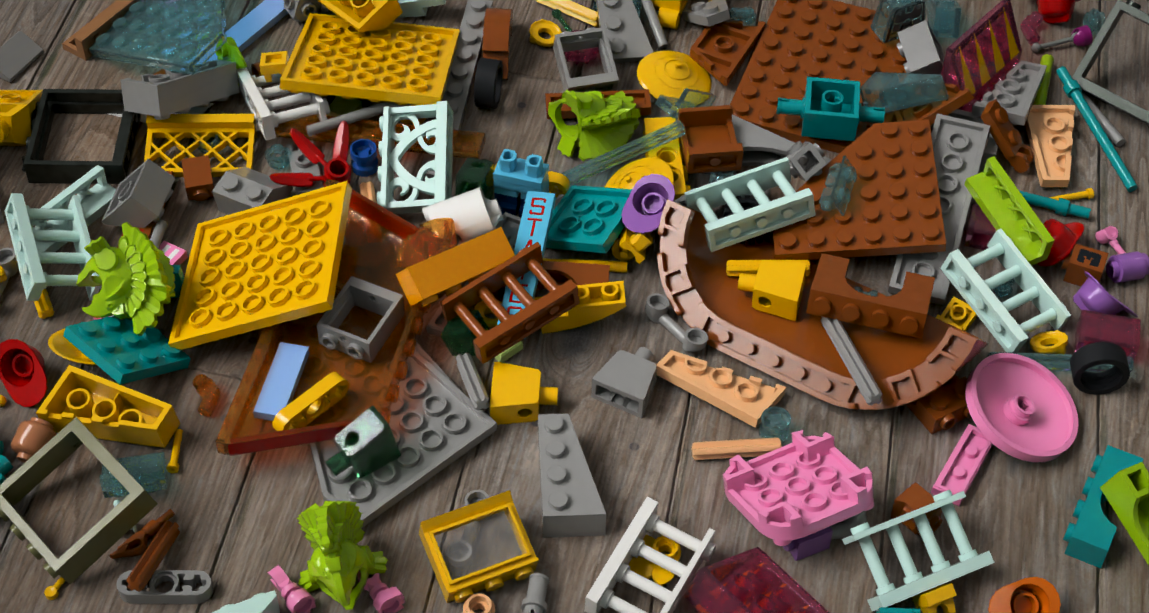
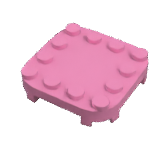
M803 430L792 432V443L749 461H745L739 455L729 459L730 466L723 474L724 489L728 500L760 533L773 539L774 544L778 546H786L792 540L814 534L874 507L872 472L868 467L859 469L835 447L834 436L827 432L823 434V437L804 436Z

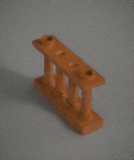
M538 242L530 247L523 248L512 258L458 291L448 294L445 299L440 301L443 315L447 322L458 315L475 335L476 339L473 340L476 357L482 364L580 304L578 287L571 279L562 285H558L542 267L541 245ZM531 271L549 293L538 300H534L517 278ZM506 285L525 306L524 309L514 315H510L493 295V293ZM480 301H483L501 322L490 330H485L468 310Z

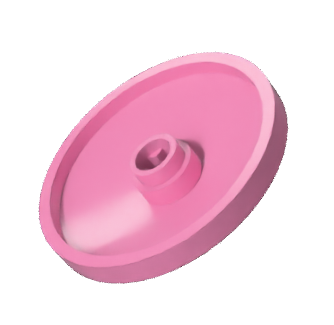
M998 353L983 359L970 373L965 387V397L969 413L981 433L1001 451L1023 461L1039 463L1056 459L1073 444L1079 426L1076 406L1066 387L1046 367L1022 355Z

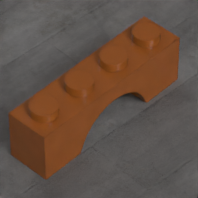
M543 261L542 267L558 285H562L570 279L576 285L609 282L610 265ZM538 280L536 291L546 289ZM506 286L493 293L494 297L501 302L503 301Z

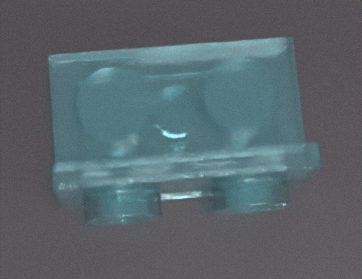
M164 452L117 459L148 493L167 489ZM102 464L100 484L104 497H123L130 494Z

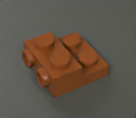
M954 375L929 395L906 404L931 434L942 429L948 430L965 418H972L965 397L966 376L959 379Z

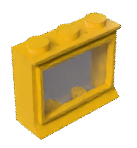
M510 490L420 522L419 536L446 603L454 600L456 603L464 602L475 592L486 589L487 592L494 591L502 587L505 581L513 578L516 581L526 579L531 574H534L533 571L536 570L539 559L536 557L515 508Z

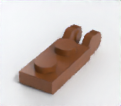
M997 99L988 102L980 116L984 124L990 125L989 132L1005 158L1014 167L1013 169L1018 173L1027 171L1029 164L1034 159L1033 152H1031L1032 149L1030 146L1023 144L1019 131L1014 129L1008 119L1007 111L1000 106Z

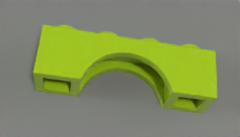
M1140 462L1117 472L1100 489L1149 566V472L1143 462Z

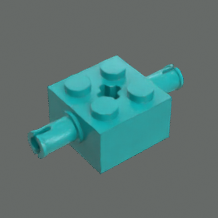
M807 76L805 95L802 97V100L778 97L776 114L800 116V119H802L801 136L854 141L859 122H884L885 107L861 106L860 81Z

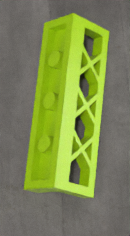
M995 156L988 158L983 172L966 178L965 187L997 231L1001 228L1012 239L1014 245L1031 266L1046 260L1054 243L1053 237Z

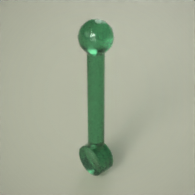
M554 9L552 16L559 20L566 31L573 32L561 16V11Z

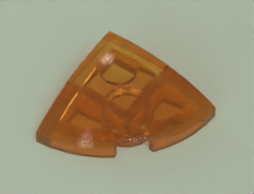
M437 218L420 224L422 228L414 235H407L397 255L395 267L405 269L457 246L453 218Z

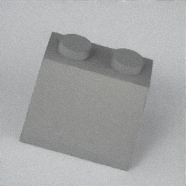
M927 20L897 32L900 39L897 47L902 58L906 57L907 62L903 65L909 78L914 77L917 84L929 86L937 80L944 81L946 84H954L942 46Z
M147 159L119 183L101 222L111 226H122L121 224L128 222L137 228H145L152 221L156 223L165 212V209L162 208L164 203L168 201L173 193L171 187L175 177L150 159Z
M243 167L227 170L212 190L218 210L230 215L285 199L292 191L293 186L274 183L270 176Z

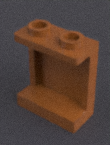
M731 105L679 109L677 129L687 174L741 170L743 147L742 143H737L732 123L733 109Z

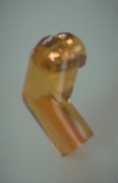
M199 374L193 379V386L202 398L197 410L201 415L210 417L220 398L221 392L211 378H208L205 374Z

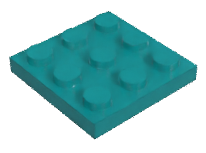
M571 185L553 210L545 248L607 253L625 227L621 214L632 189Z
M129 315L125 319L112 316L66 326L63 335L120 385L188 368L191 360L182 350L170 347L168 345L169 339L156 328H146L142 336L136 335L133 331L132 318Z

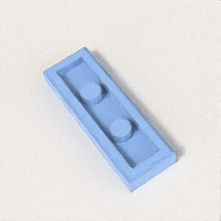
M285 342L279 343L253 410L254 418L273 421L277 413L292 402L310 354L309 346Z

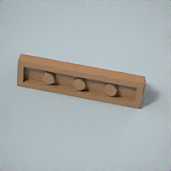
M116 0L63 42V49L87 61L154 6V0Z

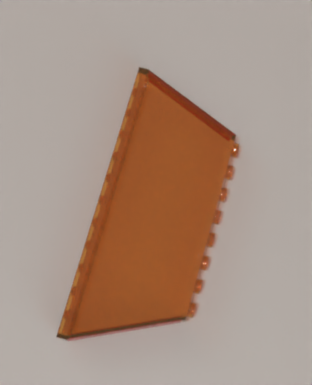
M327 179L324 187L341 182ZM352 189L344 235L346 241L342 249L334 300L350 277L353 276L402 294L404 298V316L372 363L361 359H354L348 354L335 349H328L319 344L317 323L325 312L264 327L215 441L218 453L235 456L381 432L383 427H388L391 419L390 407L392 403H396L398 400L400 379L405 380L408 357H413L416 334H421L424 324L422 317L424 313L429 312L431 306L429 304L423 307L421 302L410 306L396 274L409 266L442 253V241ZM354 305L338 329L367 340L383 316ZM285 342L309 346L310 354L292 401L332 372H337L349 382V389L340 401L307 426L276 431L272 427L273 421L254 418L253 410L279 343Z

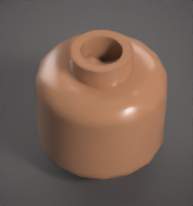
M31 417L30 420L21 422L11 442L12 450L18 454L16 459L25 463L56 435V432L53 430L54 426L48 421L36 417Z

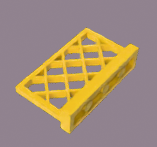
M170 114L171 117L164 120H156L154 116L147 115L146 125L148 129L144 162L147 159L154 161L161 157L167 162L161 167L162 169L173 171L174 177H184L183 169L177 163L186 156L188 158L195 157L192 152L202 145L208 151L203 156L209 155V159L214 156L221 162L216 167L211 168L213 177H222L227 170L243 168L231 165L240 156L247 161L246 167L253 169L255 138H257L258 130L254 114ZM154 138H167L169 140L160 148L153 144ZM183 138H194L196 140L187 148L179 143ZM210 138H220L223 140L214 148L206 143ZM237 138H248V142L240 148L233 143ZM175 145L181 152L170 159L164 153ZM228 145L235 152L224 159L218 152Z

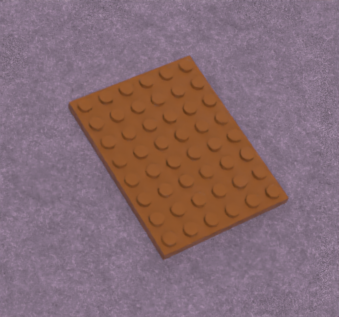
M777 0L730 103L733 109L732 114L790 141H801L802 144L805 141L812 144L817 143L821 149L835 153L842 152L853 141L801 136L802 119H800V116L776 114L778 97L802 100V97L805 95L807 76L860 81L861 106L885 107L884 122H890L908 79L903 65L907 62L906 57L902 58L897 47L900 39L890 41L894 37L899 38L898 33L890 35L889 42L885 43L894 15L835 0ZM859 122L855 140L874 123Z

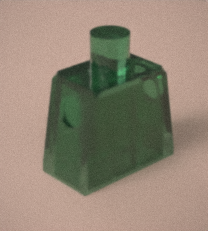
M467 158L456 175L455 196L480 187L484 197L491 200L494 186V163L487 159Z
M371 406L335 435L334 441L339 452L326 460L325 463L335 477L350 468L357 478H363L401 457V453L389 424L376 408Z

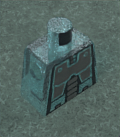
M880 0L871 29L883 43L899 39L897 32L926 20L925 0Z

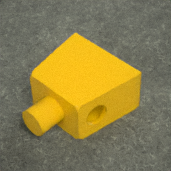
M763 260L759 264L757 275L740 273L738 290L753 292L752 307L754 309L796 321L805 286L807 263Z
M494 362L489 409L490 417L497 422V425L535 422L538 420L540 405L558 404V387H541V371L539 369Z

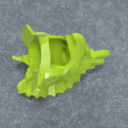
M573 90L564 91L562 99L549 102L548 114L562 136L557 149L561 151L562 155L572 157L575 148L580 147L578 157L583 162L588 159L593 162L598 159L605 161L607 157L613 158L615 153L620 154L622 148L626 146L634 130L640 124L638 118L641 117L640 109H636V103H633V96H625L623 91L616 92L614 95H609L606 98L599 91L584 93ZM563 104L571 107V111L577 116L578 124L567 125L564 123L561 116Z
M125 222L121 224L123 236L119 239L118 248L111 247L103 236L92 240L89 245L84 247L92 257L78 275L76 285L78 287L102 286L100 292L93 295V301L90 306L82 307L86 314L94 318L114 315L119 319L128 318L129 315L133 321L134 333L142 336L146 328L156 327L158 324L157 316L164 314L163 304H169L171 297L175 296L174 267L169 264L170 259L164 255V251L158 249L153 244V241L149 240L147 234L142 233L139 228ZM96 272L99 276H92V274Z
M325 501L323 506L320 507L315 503L296 518L302 526L301 530L306 533L305 538L311 542V547L314 549L311 559L307 561L308 569L300 572L301 578L298 584L308 592L321 588L324 593L340 603L346 610L353 609L366 585L369 574L385 573L388 560L383 556V551L371 552L368 545L359 546L357 542L362 541L365 532L361 529L364 521L360 520L362 512H359V506H356V502ZM360 569V582L357 584L355 588L352 589V587L355 586L356 575Z

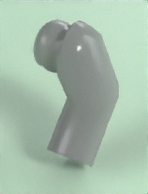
M866 511L844 520L843 523H836L830 526L833 531L831 540L851 536V528L867 522Z

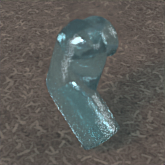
M749 6L744 8L732 7L729 11L731 20L743 21L744 24H752L757 18L755 10Z

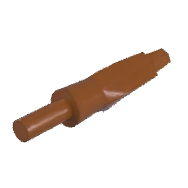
M169 509L157 520L152 519L140 531L121 544L118 550L110 554L109 557L116 559L144 554L147 549L148 539L158 533L164 522L172 518L175 513Z

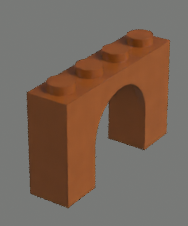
M821 254L810 289L806 313L922 339L935 280L934 277L906 272L903 288L900 292L887 297L870 296L858 292L847 283L846 276L850 259Z

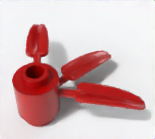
M342 121L338 127L332 160L328 163L324 160L325 155L297 129L291 128L290 135L294 143L313 164L320 162L324 166L323 176H313L311 173H273L270 175V179L274 183L294 187H311L313 181H323V187L348 181L350 184L351 167L346 162L349 149V126L346 121Z

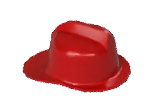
M1037 0L1039 16L1047 23L1068 22L1073 14L1075 2L1080 0Z
M1057 219L1046 220L1043 225L1053 237L1054 243L1048 258L1036 264L1047 267L1065 259L1085 230L1084 225L1079 222L1063 224Z
M8 339L0 343V379L15 403L23 407H32L39 404L47 390V377L44 371L45 364L42 354L36 348L18 339Z

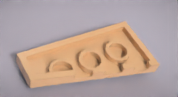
M1032 105L1025 128L1034 155V163L1041 187H1068L1071 171L1075 105Z

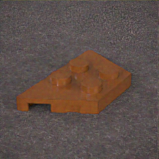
M733 20L729 22L723 21L710 27L706 26L690 48V57L720 83L727 86L761 37L766 22L758 21L757 26H743V21Z
M937 80L897 105L890 122L929 119L930 125H932L937 114L948 116V114L973 100L974 96L968 88L962 91L957 85L946 84L944 81Z

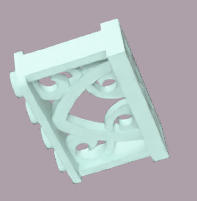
M437 101L436 104L383 107V116L379 118V126L383 136L382 141H379L378 145L379 155L382 157V166H378V179L381 182V191L377 192V204L393 214L423 212L422 208L452 198L453 110L448 101ZM436 117V119L422 125L418 121L420 118ZM400 120H410L414 123L415 129L412 131L408 126L402 124L404 131L399 134L395 132L396 124ZM426 136L428 141L431 137H435L436 141L433 145H427L423 137ZM418 141L424 151L435 155V160L424 164L418 171L417 177H414L404 169L399 161L406 151ZM394 171H395V173L399 176V177H397V178H395V179H394ZM427 171H435L433 178H428L426 175L425 182L422 181ZM402 187L401 196L407 194L410 187L413 188L412 194L405 201H396L393 198L395 188ZM419 192L434 196V199L416 200Z

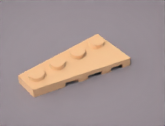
M670 350L657 363V376L755 428L785 396L787 388L776 384L775 388L762 384V379L754 376L746 379L734 375V370L723 366L722 368H712L707 365V361Z

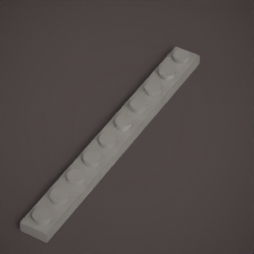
M468 0L461 22L457 49L442 101H448L453 110V156L482 51L486 8H493L492 0ZM431 137L427 145H433L436 138ZM425 151L421 167L427 162L435 160V155ZM427 171L422 181H425L426 175L428 178H433L435 171Z

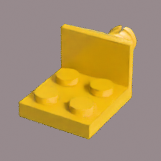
M0 90V146H26L27 137H31L32 133L31 113L36 109V103L40 102L43 90Z

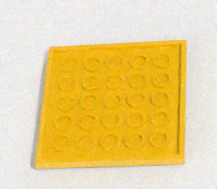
M309 13L280 78V89L288 90L291 93H314L318 96L335 95L341 96L344 99L362 98L368 99L371 102L389 101L398 105L436 104L437 101H442L457 49L460 29L392 22L384 30L359 32L339 16Z
M348 181L198 223L168 345L180 350L192 348L208 342L218 341L223 338L332 310L352 188Z

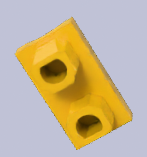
M625 226L620 233V238L616 239L612 245V254L620 261H628L635 256L636 262L640 264L645 260L646 248L653 243V238L650 235L651 232L645 234L634 233Z

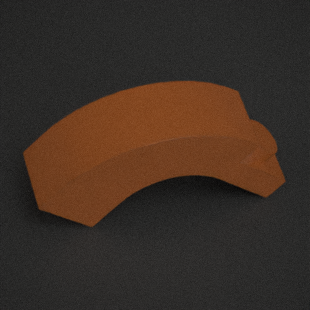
M486 8L482 44L483 58L501 60L503 64V80H508L513 9Z

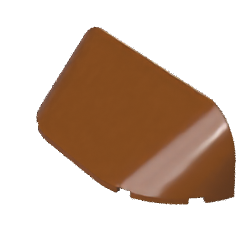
M668 199L666 201L658 227L660 253H657V262L663 289L675 313L681 316L690 328L704 330L708 335V345L820 400L844 408L884 410L910 404L940 388L989 345L988 342L928 314L922 339L841 321L882 392L881 403H875L872 406L868 405L821 323L822 317L806 313L810 289L818 265L809 261L810 274L806 276L796 321L756 310L752 307L753 292L738 290L739 277L727 276L726 263L728 260H775L774 245L764 240L762 243H758L755 240V245H750L749 241H746L745 245L739 242L711 252L707 246L704 227L707 221L701 212ZM846 278L847 283L858 292L870 296L887 297Z

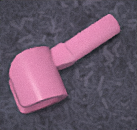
M1108 226L1096 232L1095 237L1100 244L1109 243L1117 254L1126 253L1116 239L1118 237L1116 227Z

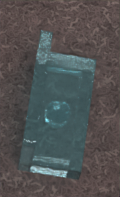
M686 88L680 98L660 95L655 104L672 118L678 119L679 109L712 106L716 96L712 93Z

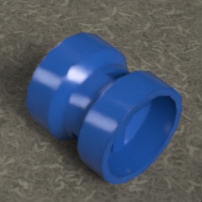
M369 139L354 141L350 146L352 171L361 177L373 175L378 170L376 144Z

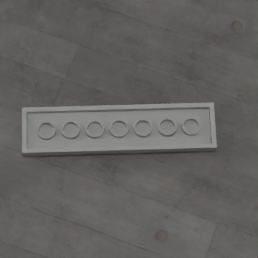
M942 114L936 115L931 137L946 238V251L898 254L889 284V293L897 294L902 290L906 272L935 278L930 303L944 306L950 280L940 268L949 253L959 249L972 195L964 184L966 178L978 174L990 125Z

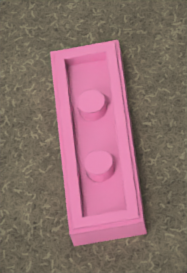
M968 424L933 485L931 494L937 495L951 490L953 495L962 491L966 495L993 447V444L981 433L978 427ZM964 498L954 501L952 503L957 506H960Z

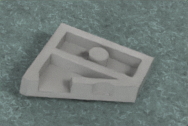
M712 0L706 3L697 2L692 4L690 9L682 11L684 21L708 27L730 19L726 0Z

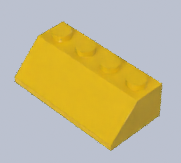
M317 0L359 32L384 30L403 13L398 0Z

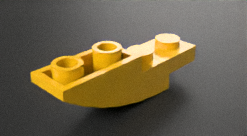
M624 281L576 285L578 287L580 304L541 328L542 334L587 325L626 307Z

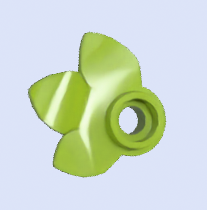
M218 37L214 46L215 53L218 56L217 60L236 62L237 69L246 68V62L235 40L232 37Z

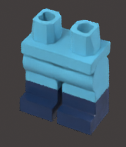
M503 150L493 172L494 199H497L502 215L506 212L516 216L519 210V217L521 218L527 191L549 193V164L543 163L542 156L532 154L527 156V159L517 158V153L514 150Z

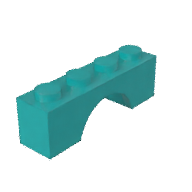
M1107 445L1103 456L1097 454L1091 471L1096 473L1095 478L1088 476L1081 493L1086 495L1087 498L1085 501L1078 500L1072 516L1078 518L1077 523H1069L1063 540L1069 542L1064 554L1098 568L1102 567L1117 527L1107 519L1102 511L1101 504L1107 501V498L1100 487L1117 472L1143 462V458Z

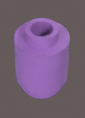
M1138 251L1112 255L1106 264V273L1115 283L1142 279L1145 275L1149 274V257L1147 254Z

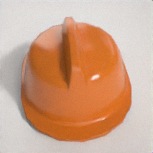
M1029 577L1005 585L995 591L990 599L988 612L1059 613L1061 603L1054 585L1043 578Z

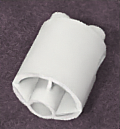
M480 187L422 208L429 236L437 239V254L495 230L497 223L504 220L497 199L490 200L485 198Z

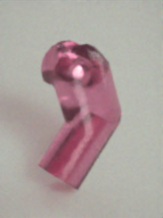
M1033 11L1020 25V29L1030 45L1038 43L1040 40L1036 30L1040 26L1039 23L1043 21V16L1038 11Z

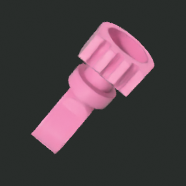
M279 565L267 572L272 578L270 579L285 599L286 607L290 613H311L310 610L316 607L315 599L305 588H300L297 583H292Z
M359 571L357 573L358 583L361 579V573ZM379 573L372 574L373 577L367 579L364 590L370 592L373 606L378 613H396L404 608L402 604L405 603V598L397 587L388 588L385 583L381 582Z

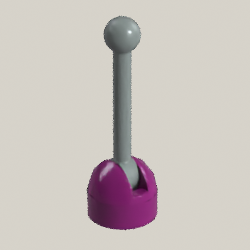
M1088 25L1080 26L1073 30L1071 37L1043 44L1034 43L1031 46V50L1038 53L1041 49L1068 42H1074L1077 46L1091 45L1093 40L1092 32Z

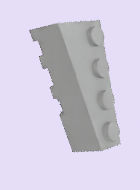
M224 60L189 65L188 69L165 70L166 74L153 75L150 73L141 75L142 81L132 80L131 78L120 79L124 111L151 115L156 120L168 119L171 117L170 114L190 112L192 107H207L211 101H226L229 99V96L239 93L236 62Z
M538 414L543 538L605 536L607 514L569 414Z

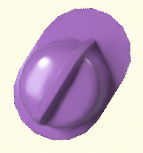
M650 174L636 182L621 214L622 222L627 229L634 233L645 234L659 227L667 199L674 201L675 190L671 181L663 175Z
M1087 271L1084 272L1088 279L1073 296V301L1085 315L1095 320H1106L1125 310L1132 316L1138 317L1131 309L1110 295Z

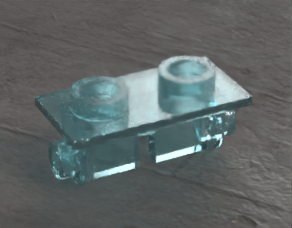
M846 155L843 156L841 163H834L830 166L825 182L827 188H823L819 200L820 208L823 211L837 208L841 216L845 214L847 204L851 199L850 194L853 184L857 179L856 169L851 166Z

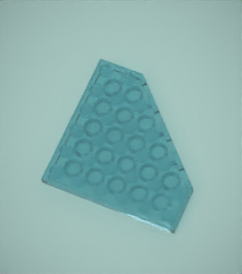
M140 0L131 5L129 11L122 18L115 20L112 27L106 33L98 36L96 42L89 50L93 57L193 75L227 42V35L224 32L226 16L223 12L226 9L225 0Z

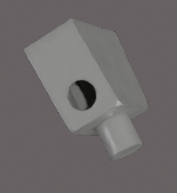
M640 347L635 355L624 350L617 351L592 378L591 397L642 418L656 383L657 365L651 362L654 358L653 353L645 347Z

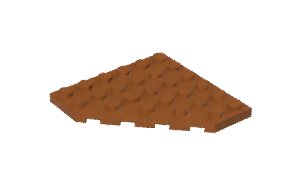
M929 119L874 123L825 165L819 176H813L796 190V192L807 188L811 190L814 196L816 216L773 230L775 260L820 259L822 253L847 258L945 252L946 238Z

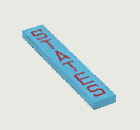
M527 191L514 248L515 255L523 248L530 247L538 242L541 245L543 258L556 201L555 193ZM529 271L517 278V280L534 299L538 279ZM506 285L502 306L510 315H514L524 309L525 306Z

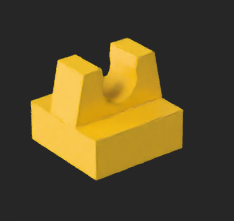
M288 51L261 53L259 67L261 75H264L266 82H272L273 74H280L282 76L289 60Z
M952 583L939 585L912 597L915 607L920 608L923 613H937L939 605L944 613H956L953 597L957 596Z

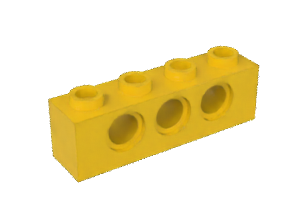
M675 117L643 118L642 138L645 158H659L670 165L674 174L675 201L683 196L684 192L691 190L690 185H685V182L688 181L686 165H682V162H685L682 147L679 145L681 142Z

